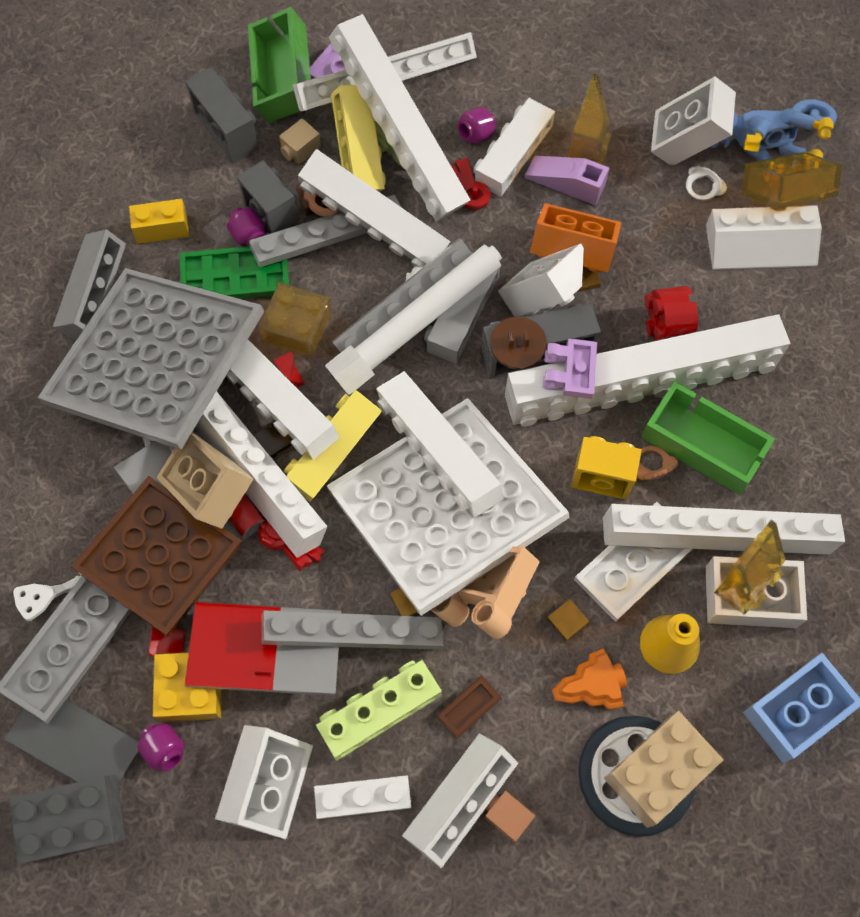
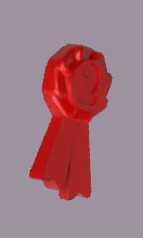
M467 157L463 160L457 159L455 162L456 168L453 165L451 167L470 198V201L464 207L465 209L478 211L488 205L491 192L485 184L474 181Z
M267 520L262 522L258 528V539L261 544L271 550H283L298 571H302L303 567H310L312 561L319 563L320 556L325 553L324 549L316 547L297 558Z

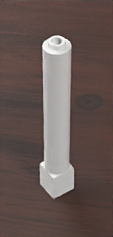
M484 244L356 348H353L351 345L327 363L325 365L347 394L350 395L375 375L372 370L500 268L501 264L499 261L502 259L500 253L494 246L487 247Z

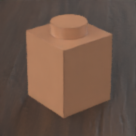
M505 791L501 797L498 794L493 797L485 808L488 813L484 819L512 843H515L534 819L535 815Z

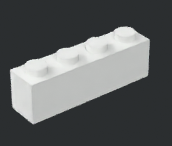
M530 98L527 99L523 106L519 105L514 113L513 120L510 124L506 123L502 128L499 139L490 144L485 158L479 159L473 171L475 173V181L485 184L492 193L501 197L553 126L555 111Z
M479 733L402 836L418 851L442 868L518 765V762L501 745Z

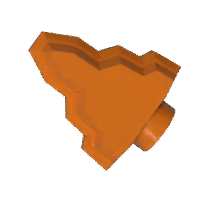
M603 648L589 654L588 661L579 664L574 675L563 678L552 689L554 700L558 702L574 704L584 701L591 707L603 705L607 710L624 707L621 688L627 687V680L621 664L616 663L612 665Z

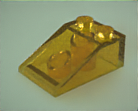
M593 73L572 133L568 157L585 158L603 165L611 134L607 133L609 118L599 75Z
M771 519L746 547L714 592L744 615L751 608L757 610L767 597L763 591L768 584L774 587L784 573L779 570L785 562V556L776 522Z

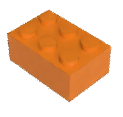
M544 203L536 224L530 253L543 258L581 243L584 248L583 266L593 272L599 273L603 271L608 273L616 248L621 222Z

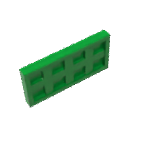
M249 246L180 253V277L182 284L238 299L290 295L288 259L259 268Z

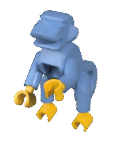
M813 99L800 101L792 109L784 111L754 110L744 113L740 117L734 112L732 136L710 147L716 148L719 143H723L724 148H727L731 141L736 139L744 151L756 159L763 167V176L768 182L779 179L780 176L777 173L782 171V165L775 163L766 150L776 147L778 153L798 161H802V159L808 160V167L812 170H818L821 166L820 161H823L821 150L813 149L810 152H805L806 149L794 146L792 141L795 140L799 127L812 130V128L818 129V136L820 138H830V129H833L836 123L837 113L827 103Z

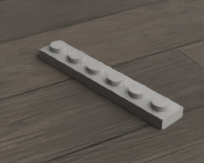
M395 195L387 197L401 207ZM341 211L333 216L322 217L249 240V247L260 268L366 234L368 229L361 224L358 226L353 225L345 219L344 216L346 214Z
M458 238L341 333L332 343L340 352L350 345L356 348L472 254L462 239Z
M263 611L262 644L440 650L443 647L442 619L440 617Z

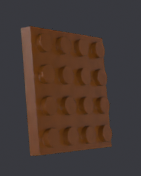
M148 476L71 567L79 575L168 638L241 547L242 540L225 528L221 529L195 519L166 487Z

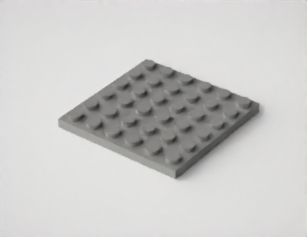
M125 268L38 396V399L44 405L181 450L262 317L264 310L260 304Z

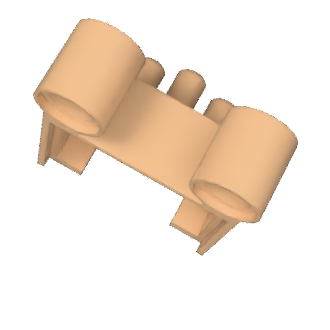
M512 546L510 552L513 556L432 608L431 611L451 627H458L468 617V603L476 605L471 614L473 623L492 638H502L511 628V619L521 599L525 596L527 586L540 561L525 547Z

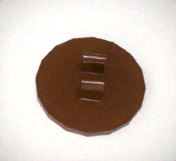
M512 317L496 325L491 333L490 348L493 356L499 363L509 368L524 369L532 367L541 360L546 351L547 340L544 331L536 322L528 318Z

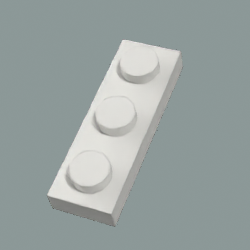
M408 775L314 786L317 819L411 808Z

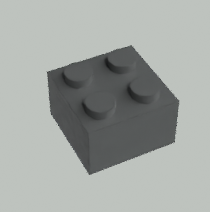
M263 160L237 176L244 206L252 208L258 213L266 225L267 234L299 224L297 216L299 210L295 205L296 194L289 185L285 186L281 182V177L274 167L270 168Z

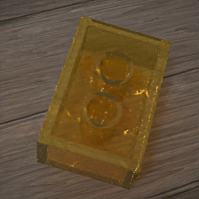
M807 152L745 163L741 195L751 198L754 203L769 205L770 209L775 211H784L786 207L805 206L806 203L812 201L823 202L826 198L838 196L843 165Z

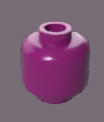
M477 107L467 111L459 118L458 133L463 140L470 144H477L487 140L495 133V117L485 107Z
M237 208L230 213L227 230L239 246L247 247L249 246V240L265 236L266 225L254 209Z
M169 724L149 725L142 731L137 745L138 753L154 771H169L176 767L183 758L185 748L183 740Z

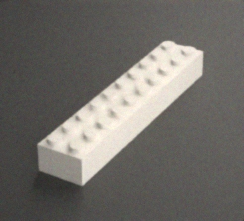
M778 314L596 354L595 386L592 399L564 396L563 387L557 389L542 388L546 369L565 372V361L508 373L505 398L513 425L521 424V426L526 427L535 424L539 419L558 420L566 413L575 412L576 415L589 412L591 408L597 406L608 409L624 400H628L629 403H635L642 400L644 396L654 394L655 397H662L666 395L674 381L691 390L697 384L707 382V385H715L728 377L738 380L755 371H759L760 374L769 373L776 368L791 343Z

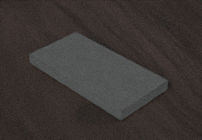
M65 700L48 724L24 709L4 739L76 782L116 775L117 787L120 786L139 755L137 749L139 741Z

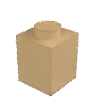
M302 118L279 136L282 155L288 161L294 160L298 165L310 157L316 149L321 148L320 134Z

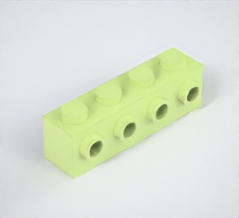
M423 660L418 663L414 661L408 662L398 670L400 674L392 679L388 677L382 678L372 686L374 690L364 696L362 693H358L346 701L348 706L338 712L336 709H332L319 718L321 722L316 726L336 761L441 697L442 691Z

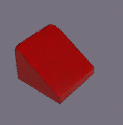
M152 627L149 656L154 659V656L158 654L183 653L186 630L174 629L167 638Z

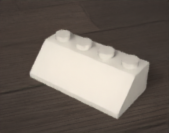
M818 206L712 209L706 223L713 270L817 267L822 230Z

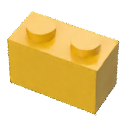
M182 199L129 206L131 229L137 244L190 237L188 215Z

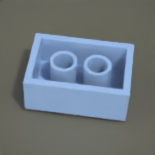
M821 653L746 709L743 714L782 763H785L797 757L860 707V698L825 655Z

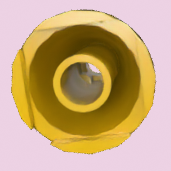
M687 614L663 615L652 619L644 627L640 636V649L644 659L653 668L665 674H677L689 669L697 660L700 650L699 626L696 620Z

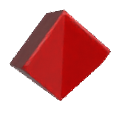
M292 352L274 359V366L296 388L305 384L295 366Z

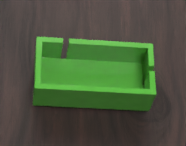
M292 7L271 15L272 20L284 35L278 31L268 17L248 25L251 79L254 85L252 88L253 107L269 123L300 111L293 85L311 79L306 25Z
M674 381L647 423L641 438L741 495L775 438L701 397L693 412L688 410L696 393Z

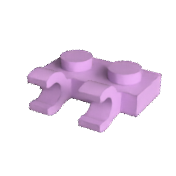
M568 339L566 346L548 343L544 362L559 363L565 361V372L546 369L542 388L557 389L563 387L564 396L592 399L595 386L597 342Z

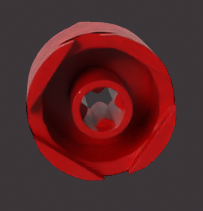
M688 286L652 290L651 293L645 294L644 304L649 316L645 326L648 336H654L655 341L697 332L698 311L696 302H690L688 295L693 293Z

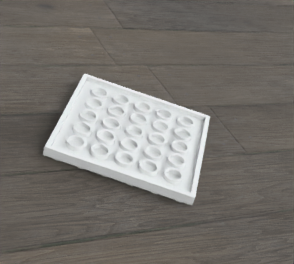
M468 398L442 415L501 483L503 500L474 518L468 510L463 511L455 500L456 495L451 489L449 491L445 490L439 481V474L435 470L430 471L422 459L423 455L420 451H413L407 441V436L327 485L332 497L421 616L513 556L510 552L512 546L526 547L569 519V512Z

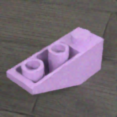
M534 156L524 178L596 206L605 187L609 167L585 158Z

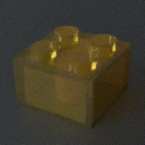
M279 282L259 327L262 341L314 357L332 313L330 297Z

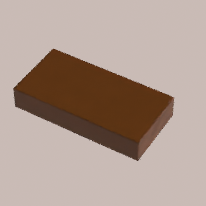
M481 675L439 712L436 717L457 740L495 706L502 697Z

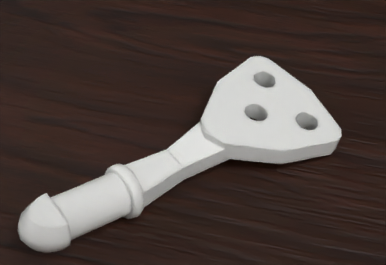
M77 575L68 582L55 586L29 584L16 587L13 591L16 607L26 621H32L46 610L54 598L70 592L81 576Z

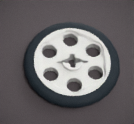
M634 715L619 717L606 722L594 731L586 742L580 756L578 771L580 789L587 805L595 816L609 828L623 834L639 837L656 835L670 829L682 819L689 809L695 794L694 788L657 825L648 828L631 812L619 795L616 799H608L603 794L602 787L606 782L604 777L616 767H608L602 762L601 756L603 751L607 749L614 750L618 755L619 764L632 752L628 746V738L631 735H639L645 740L662 724L652 718Z

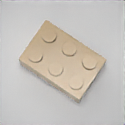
M677 711L656 728L611 770L604 779L648 828L657 825L723 761V758L683 714Z

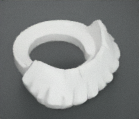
M700 166L689 168L686 190L692 198L699 201H708L726 192V184L715 172ZM708 177L714 182L712 191L704 196L695 194L691 187L692 183L699 178Z

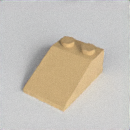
M193 432L181 450L174 448L156 477L195 519L221 529L231 517L234 509L253 481V478L239 465Z

